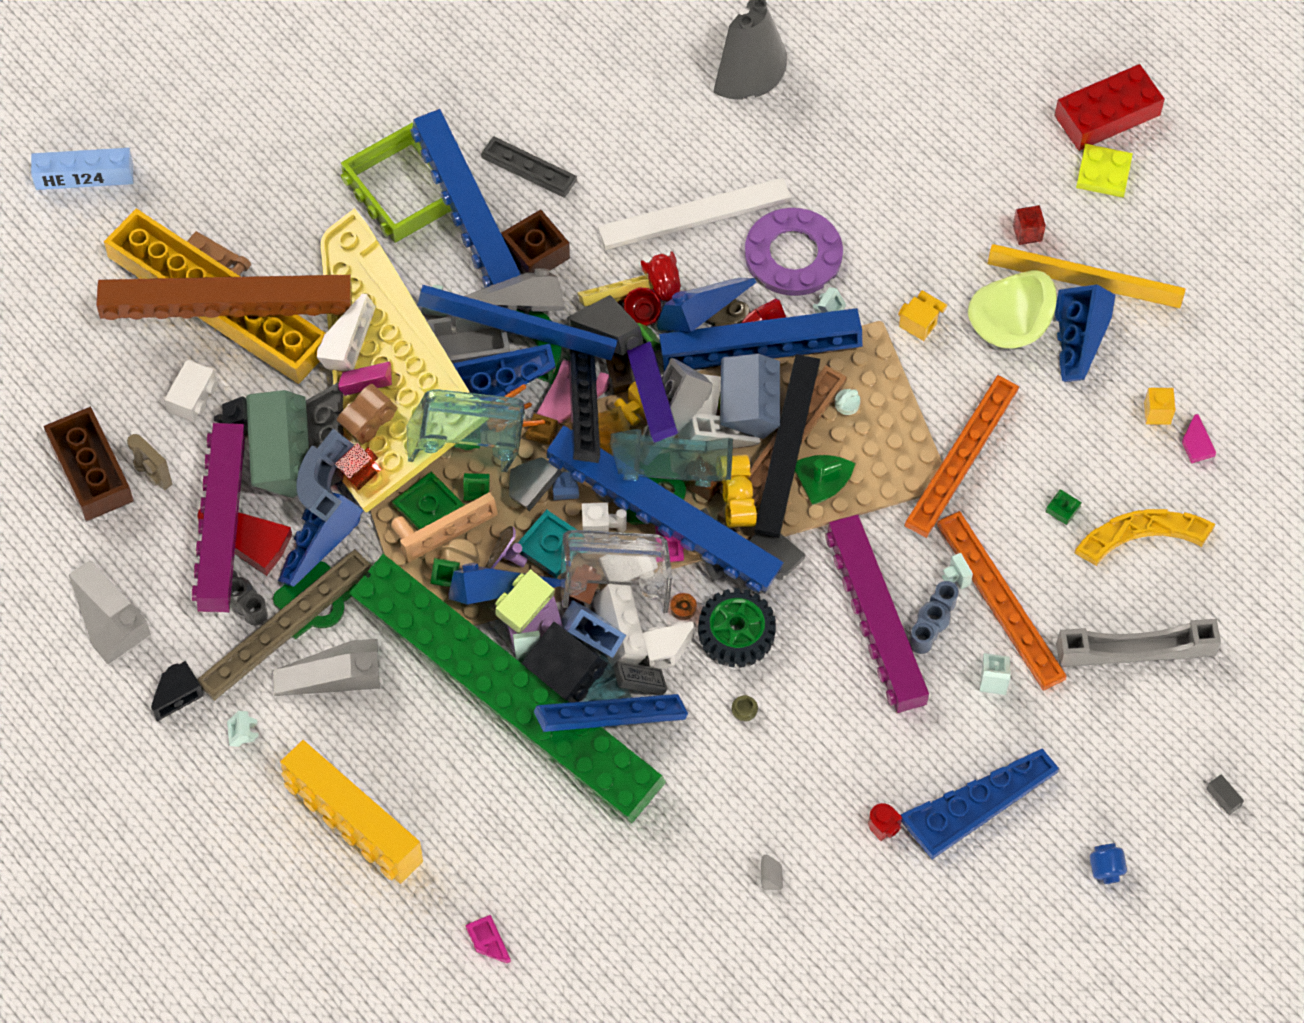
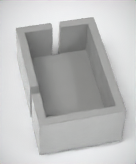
M455 316L457 333L452 334L450 317L428 320L429 326L452 364L510 352L507 332L505 330Z

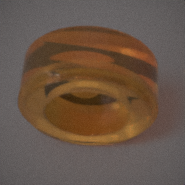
M679 593L672 598L670 610L675 618L688 620L695 615L697 603L692 595Z

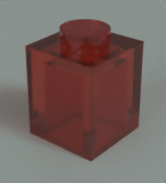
M1040 205L1016 209L1013 228L1018 245L1041 242L1046 224Z
M358 443L335 463L358 490L381 470L375 462L378 459L375 453L369 447L364 450Z

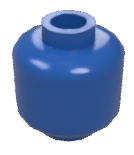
M1115 843L1094 847L1095 851L1089 856L1093 877L1097 880H1103L1104 885L1120 882L1119 876L1127 873L1123 849L1116 847Z

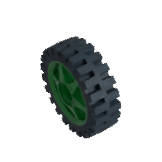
M734 588V592L730 593V590L727 589L723 590V595H720L719 592L715 594L713 600L710 598L706 602V606H703L698 623L699 641L703 645L705 653L709 652V657L712 660L717 658L719 664L724 665L727 662L729 667L733 668L735 664H739V668L745 667L746 663L749 662L751 666L756 663V659L762 660L765 653L768 654L771 645H773L776 633V619L773 616L771 606L768 607V602L765 599L760 600L759 594L755 593L752 596L751 591L745 589L744 593H740V588ZM738 625L741 626L743 629L733 630L731 627Z

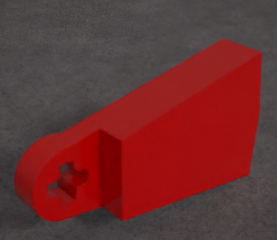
M200 509L197 514L198 522L199 519H204V513H201ZM238 512L235 555L267 576L284 554L292 537L291 527Z

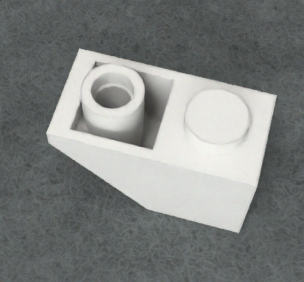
M679 621L665 628L653 627L642 633L648 653L645 657L648 667L663 669L676 665L693 638V621Z

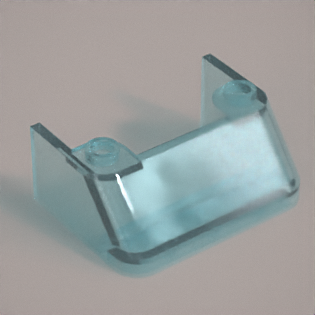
M441 389L427 391L406 425L408 462H413L420 450H424L427 453H435L447 442L493 447V455L501 460V472H507L519 452L525 414L524 402L518 398Z
M639 429L611 434L610 446L618 474L623 475V480L639 481V477L695 481V486L711 487V482L731 480L733 438L711 441L666 438L654 443L651 436L641 435V430Z

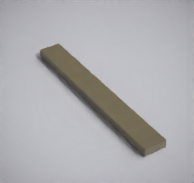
M354 549L200 676L197 680L201 688L213 701L218 699L360 581L364 575L366 576L372 565Z

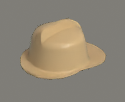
M452 539L426 553L424 556L426 565L430 570L433 569L434 558L460 562V570L463 569L462 565L478 563L480 567H485L486 564L482 552L473 543L464 539Z

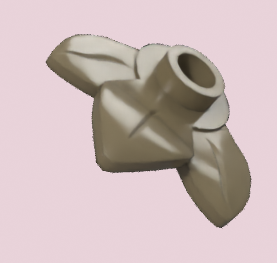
M734 299L707 321L715 323V327L739 324L750 313V308L745 302Z

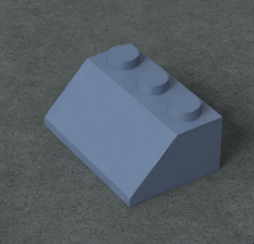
M761 354L724 357L721 359L720 425L764 439L780 426V361Z

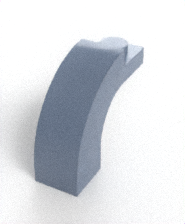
M334 429L331 430L318 448L312 445L301 463L296 484L297 494L301 503L325 522L328 521L342 503L331 491L332 476L338 465L354 446L352 442Z

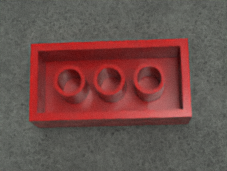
M1138 64L1059 98L1054 116L1075 147L1080 151L1084 149L1085 144L1094 145L1160 116L1165 98L1143 67Z

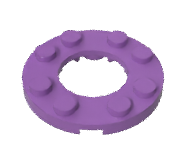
M783 208L764 215L751 227L745 242V261L751 275L765 284V288L783 295L801 296L819 291L824 288L827 282L835 278L842 263L843 244L837 229L825 217L808 209ZM789 231L805 233L816 243L818 254L813 263L805 268L795 270L784 268L777 264L771 256L770 245L778 235Z

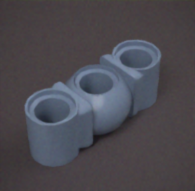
M940 582L936 586L935 593L931 595L930 602H926L919 609L917 623L912 628L909 641L911 649L915 653L925 654L932 649L933 642L938 637V633L948 627L951 620V611L956 606L959 594L958 587L953 582ZM941 595H948L951 598L944 599L941 597ZM930 615H936V616H938L940 619H938V620H933V619H931L929 616H930ZM923 635L927 637V640H919L917 636Z

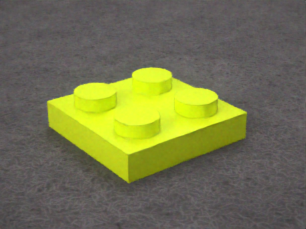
M1085 144L1076 188L1124 198L1133 153Z

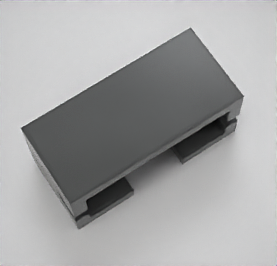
M1222 774L1209 782L1207 790L1228 815L1242 806L1243 798Z

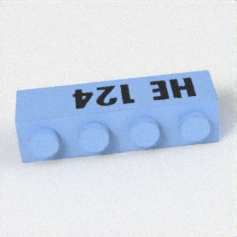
M130 148L31 153V175L36 190L133 184V160Z

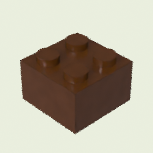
M542 209L501 232L516 266L522 274L534 273L535 269H549L550 271L570 259V242Z

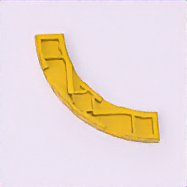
M1168 509L1133 511L1112 518L1106 524L1094 529L1082 540L1075 549L1074 554L1097 566L1110 551L1119 545L1147 536L1175 537L1202 547L1216 524L1190 513L1170 512Z

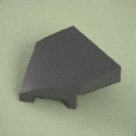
M542 457L516 466L510 471L509 497L530 512L562 474V471L552 466L548 460Z
M756 533L750 539V542L784 562L781 571L776 577L778 580H783V576H787L805 559V554L782 534H780V538Z

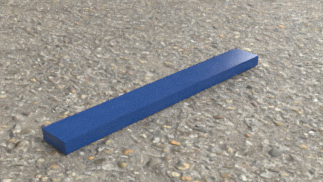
M422 285L417 306L610 361L617 344L616 339L427 285Z

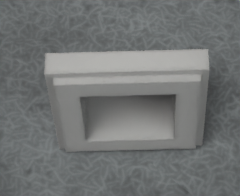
M763 855L761 859V883L763 890H781L783 888L782 865L769 855Z

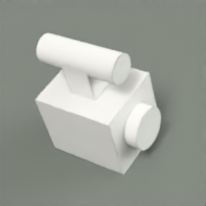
M583 503V534L588 537V541L609 540V528H616L618 532L626 531V511L619 509L616 514H608V503Z

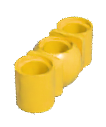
M747 455L721 456L719 472L722 478L721 483L723 484V499L727 503L725 506L727 527H754L757 514L754 499H752L753 486L749 480L751 476L749 457Z

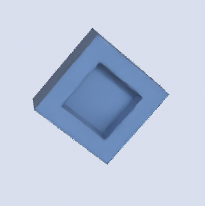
M562 472L552 484L554 500L579 498L578 481L570 476L571 472Z

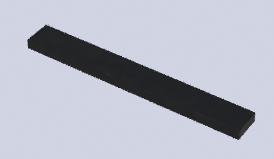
M568 349L573 460L599 463L600 440L595 356Z
M795 355L754 533L780 538L820 365L819 358Z

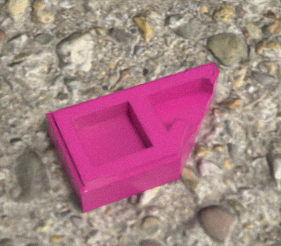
M1195 414L1182 440L1191 464L1215 457L1216 455L1214 446L1199 414Z
M491 915L465 925L477 953L504 963L511 962Z

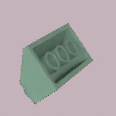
M286 390L249 394L246 396L251 486L294 498L298 495L296 486L298 472L309 450L306 397Z

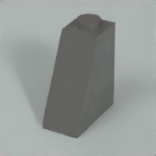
M611 295L568 316L570 327L616 339L617 344L614 353L622 356L627 353V350L644 344L640 326Z

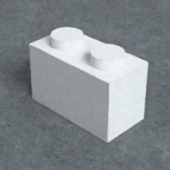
M186 360L164 399L167 412L195 422L198 415L204 413L209 395H213L217 389L218 381L216 380L214 369Z

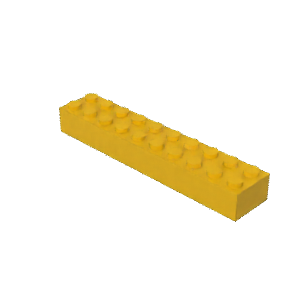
M137 208L104 241L108 258L140 279L240 277ZM299 315L198 317L297 384H300L320 362L317 358V350L326 333Z

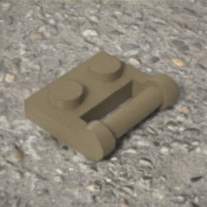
M139 434L130 435L127 439V444L134 455V468L138 472L145 471L147 473L146 477L154 486L159 485L164 490L168 489L173 484L166 459Z

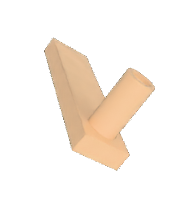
M489 492L416 532L402 516L395 518L391 523V527L400 537L403 555L408 563L497 516L498 513L495 499Z

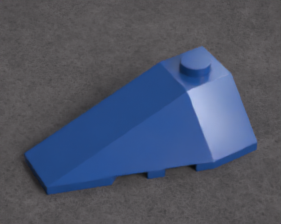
M738 277L688 291L677 292L664 305L656 326L658 330L692 332L757 282L755 278Z
M1097 284L1060 289L1058 291L1055 320L1059 322L1060 332L1057 333V339L1061 342L1062 351L1059 354L1061 377L1064 382L1085 380L1112 319L1116 295Z
M550 344L453 363L469 392L480 407L491 404L521 385L527 384L556 368Z
M337 493L333 494L342 503L327 522L306 508L301 518L305 521L302 531H297L294 537L297 543L295 550L288 554L278 581L294 587L352 532L353 528L360 522L363 509Z
M478 563L462 565L463 569L456 570L453 573L448 594L449 599L464 604L498 599L503 593L509 594L514 588L512 584L521 573L480 567ZM539 576L553 588L565 585L564 580Z

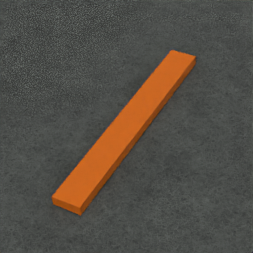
M999 375L996 376L907 518L905 527L925 538L928 537L1020 386Z
M958 511L939 520L937 526L954 553H961L973 573L972 581L1042 690L1044 691L1065 681L1067 676L962 513Z

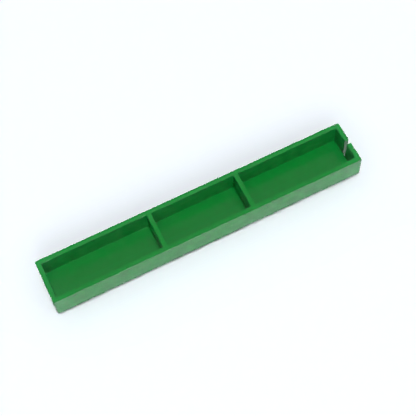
M382 554L368 570L371 576L367 578L364 575L349 593L369 613L631 823L637 819L665 785L666 781L658 771L602 727L543 732L534 713L536 706L570 702L561 697L517 659L385 554Z

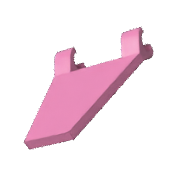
M567 360L562 361L558 374L537 412L539 415L558 420L559 424L571 417L569 361ZM601 372L596 380L597 398L610 385V381H608L609 375Z

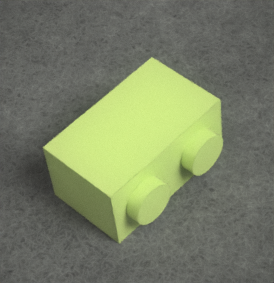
M531 569L526 575L521 573L513 582L514 588L509 594L503 593L495 603L497 606L495 615L517 633H522L554 596L555 589Z

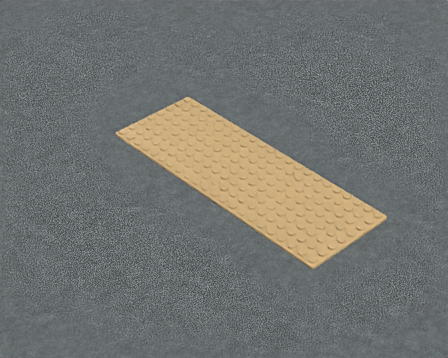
M882 321L862 325L863 347L803 354L804 356L820 359L817 376L825 365L846 376L847 381L841 390L856 389L860 396V407L856 413L844 415L835 408L834 399L802 443L798 460L814 455H831L842 457L856 464L852 476L845 487L833 497L815 505L811 504L796 472L794 473L781 534L785 537L828 525L829 522L857 514H866L921 498L943 463ZM795 356L773 358L780 361V419ZM721 365L697 372L721 377ZM628 391L597 399L600 448L625 464L639 463L640 461L636 458V453L648 423L637 413L636 415L640 422L636 426H632L614 405L615 401L619 398H622L628 404ZM720 409L717 410L716 416H720ZM532 417L517 422L531 421ZM571 417L561 424L558 423L551 443L563 426L572 430ZM528 427L504 429L496 432L495 428L481 431L480 449L463 450L454 446L370 510L383 553L474 626L500 619L495 615L497 607L495 603L498 599L464 604L449 599L450 587L430 584L432 570L426 565L425 554L408 563L403 555L401 539L391 527L392 521L402 515L393 506L392 501L432 471L464 505H467L472 501H464V473L490 474V494L495 499L498 515L454 538L456 540H468L473 543L484 555L485 567L500 533L505 528L512 526L516 530L515 539L510 545L511 547L520 541L546 509L583 533L582 504L607 503L599 500L596 493L592 490L593 486L585 481L583 483L578 482V499L554 500L553 487L551 486L530 512L509 497L510 471L512 468L541 457L549 460L547 458V449L550 445L526 439ZM778 428L764 439L760 438L758 445L708 452L680 450L678 435H676L658 455L669 453L671 472L678 475L683 482L685 479L683 472L690 462L694 463L699 456L719 468L721 456L747 455L751 469L777 433ZM562 467V472H569ZM666 483L660 484V486L673 494L675 493L671 485ZM723 485L709 502L686 487L684 501L699 510L707 508L713 519L727 527V524L717 519L718 513L726 503L723 499ZM614 502L608 503V514H616L617 510L621 509ZM760 502V503L758 504V506L756 507V514H757V516H758V512H759V508H760L761 502ZM627 522V529L624 532H618L616 528H609V540L588 541L557 577V579L564 580L565 585L554 587L556 603L567 600L564 598L576 566L582 567V564L597 569L596 573L601 575L596 591H599L608 585L598 561L599 558L648 539L658 563L655 525H632ZM409 523L412 529L416 532L417 530ZM755 526L742 527L740 531L729 528L749 541L756 534L754 533ZM683 547L684 561L658 563L659 569L654 572L658 574L702 560L697 551L693 550L691 552ZM502 557L493 568L526 574L531 569L539 576L554 578L528 559L522 568Z

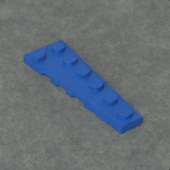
M1042 748L1010 763L1006 767L990 772V775L977 781L975 779L956 791L947 792L939 799L932 802L928 801L901 814L902 824L933 860L1057 774L1059 767Z

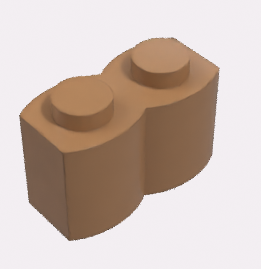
M370 384L359 393L353 403L349 404L339 414L337 421L356 440L364 444L375 437L380 426L389 422L394 417L398 408L376 386Z

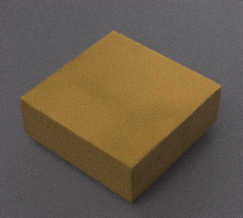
M534 413L531 420H545V424L529 426L526 432V439L550 445L558 426V420Z

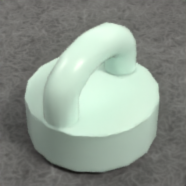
M856 389L839 391L835 398V408L837 411L844 415H852L858 411L860 407L858 391Z

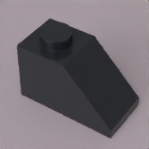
M186 661L180 664H173L162 673L151 705L156 721L167 717L204 696L200 683Z

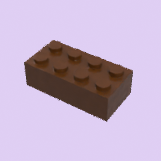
M91 406L43 426L48 442L86 522L134 502L128 482Z

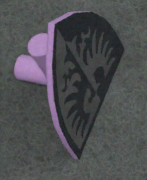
M509 526L500 533L486 565L487 568H494L502 557L522 568L525 566L527 558L519 554L522 551L521 544L515 543L510 547L515 539L516 530L514 527Z

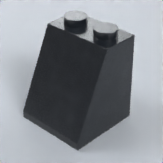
M556 622L551 624L521 663L570 703L582 701L587 696L589 688L596 680L601 678L608 665L603 658L581 639L567 632L564 627Z

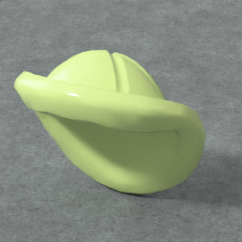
M1038 270L1015 274L992 282L976 291L971 298L968 306L969 320L975 331L990 344L1002 348H1019L1029 345L1044 334L1053 319L1057 303L1055 284L1050 276Z

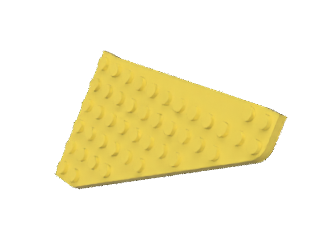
M354 208L329 227L321 239L323 275L350 274L352 304L361 294H367L376 306L354 369L390 361L392 385L378 389L398 408L394 417L389 422L380 426L375 437L364 444H361L343 428V436L352 442L354 446L343 459L342 482L367 513L489 418L469 392L372 230ZM327 314L328 331L342 315ZM332 370L333 385L339 383L342 372L346 371ZM359 393L346 396L343 394V410L355 401Z

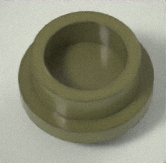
M742 695L733 701L732 714L740 721H750L757 715L758 704L752 697Z

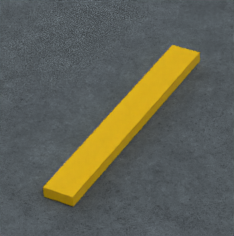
M996 244L991 245L987 263L1019 272L1038 270L1046 273L1051 279L1080 286L1097 284L1114 294L1175 308H1181L1186 288Z

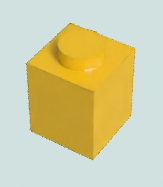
M1148 388L1144 400L1145 423L1150 425H1171L1176 410L1174 388Z

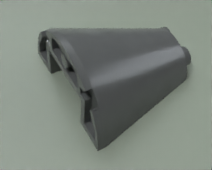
M750 0L747 3L749 13L738 14L729 25L713 93L736 100H743V97L753 95L756 98L771 91L783 78L787 66L786 49L768 10L766 0Z

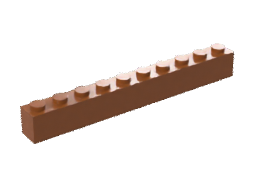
M350 274L98 280L96 306L100 319L115 320L117 318H131L135 320L142 318L166 319L168 317L188 319L205 316L216 318L218 316L243 317L253 315L259 317L301 314L317 316L319 314L343 315L352 305V282Z

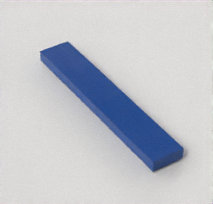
M679 694L537 705L534 710L543 732L685 720L688 715Z

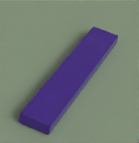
M651 342L627 350L654 443L676 435L678 430Z

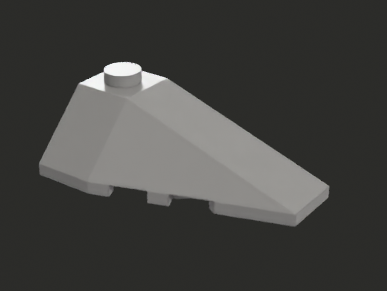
M352 640L274 669V696L380 689L378 640Z

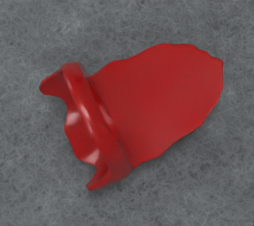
M670 251L669 256L662 253L655 255L649 262L641 260L642 271L645 275L648 274L649 282L652 284L655 294L666 302H669L675 293L680 292L681 288L679 270L676 265L677 259L673 251Z

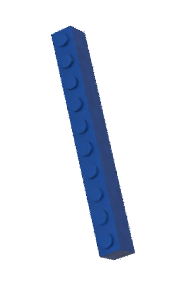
M566 426L562 427L547 449L548 462L552 466L560 470L563 467L571 472L570 476L580 483L585 481L593 486L592 490L600 496L605 497L607 495L614 499V503L619 508L624 510L630 509L636 513V517L646 524L651 522L659 527L658 531L668 538L673 536L680 541V545L691 552L695 550L702 554L703 560L711 565L718 564L724 568V572L734 579L739 577L747 582L746 586L756 593L761 591L766 594L781 571L784 562L600 448L599 463L573 460L572 430Z

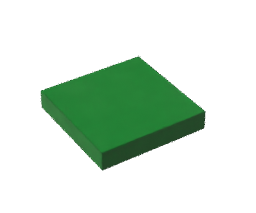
M432 471L392 501L393 506L417 531L465 506Z

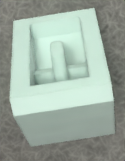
M984 653L980 692L1006 695L1011 676L1010 657Z

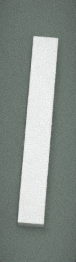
M784 178L600 225L598 226V232L605 250L791 202V196Z

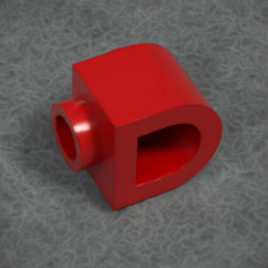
M877 804L870 811L869 829L880 841L884 840L887 836L892 838L901 829L902 816L889 804Z

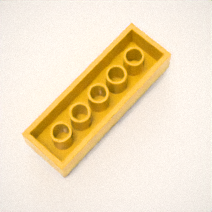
M302 740L280 761L281 775L285 781V788L293 795H300L304 799L303 803L312 812L317 810L323 816V821L331 829L336 827L342 832V838L349 845L358 846L362 850L361 854L368 862L373 863L375 861L381 867V872L389 880L395 879L401 884L423 862L420 841L306 741Z

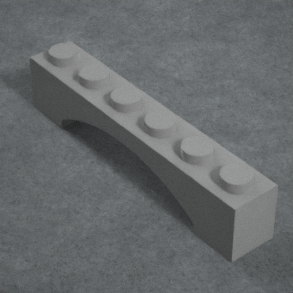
M1217 619L1191 620L1190 623L1169 629L1133 634L1097 633L1087 631L1086 628L1060 630L1056 646L1060 666L1070 667L1216 656L1221 639Z

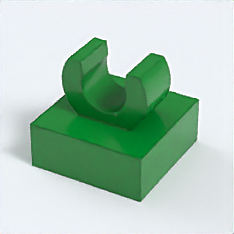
M464 473V501H474L490 492V474Z
M1060 489L1047 506L1045 512L1068 525L1080 509L1082 502Z

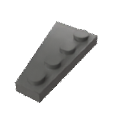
M339 383L306 400L309 449L312 445L318 448L332 429L343 436V427L337 421L339 414L343 411V393L339 390ZM343 460L332 476L331 486L343 480Z

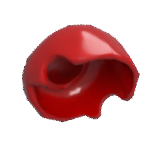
M638 287L630 291L624 299V310L636 323H641L648 327L659 319L662 312V303L651 289Z

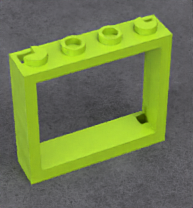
M413 122L341 162L342 174L340 176L346 186L350 185L358 202H363L366 205L369 216L373 220L377 219L383 234L386 237L390 236L395 243L452 211L450 206H446L442 198L395 224L357 176L411 144L421 156L422 148L420 143H415L410 131L413 128Z

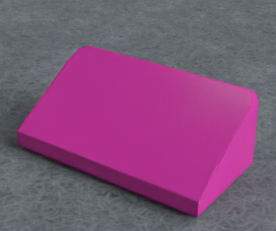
M389 361L342 372L338 384L339 390L346 396L359 393L370 384L377 388L392 385L391 363Z

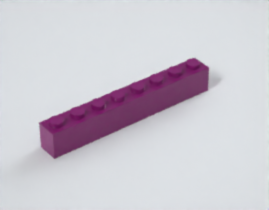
M213 423L212 433H207V448H210V454H205V470H208V476H203V491H206V497H201L200 510L201 513H204V519H199L198 533L202 535V541H197L196 556L200 557V561L194 565V579H198L197 585L192 586V601L197 602L198 612L230 613L245 445L244 424Z
M859 515L829 522L828 533H825L826 543L829 548L833 547L835 566L837 570L841 569L843 573L842 582L846 592H850L852 596V610L855 615L859 614L861 619L859 623L863 637H868L870 642L868 645L869 653L872 660H877L879 666L877 673L882 683L885 682L887 686L886 696L890 706L894 705L896 712L901 713L927 705L929 698L928 689Z

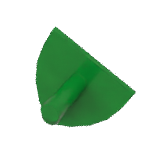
M814 455L797 460L795 472L811 504L815 505L833 497L845 487L852 476L856 463L837 456Z

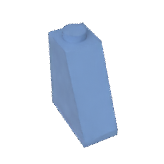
M574 600L571 601L561 618L562 625L567 632L612 658L626 637V634L598 614Z

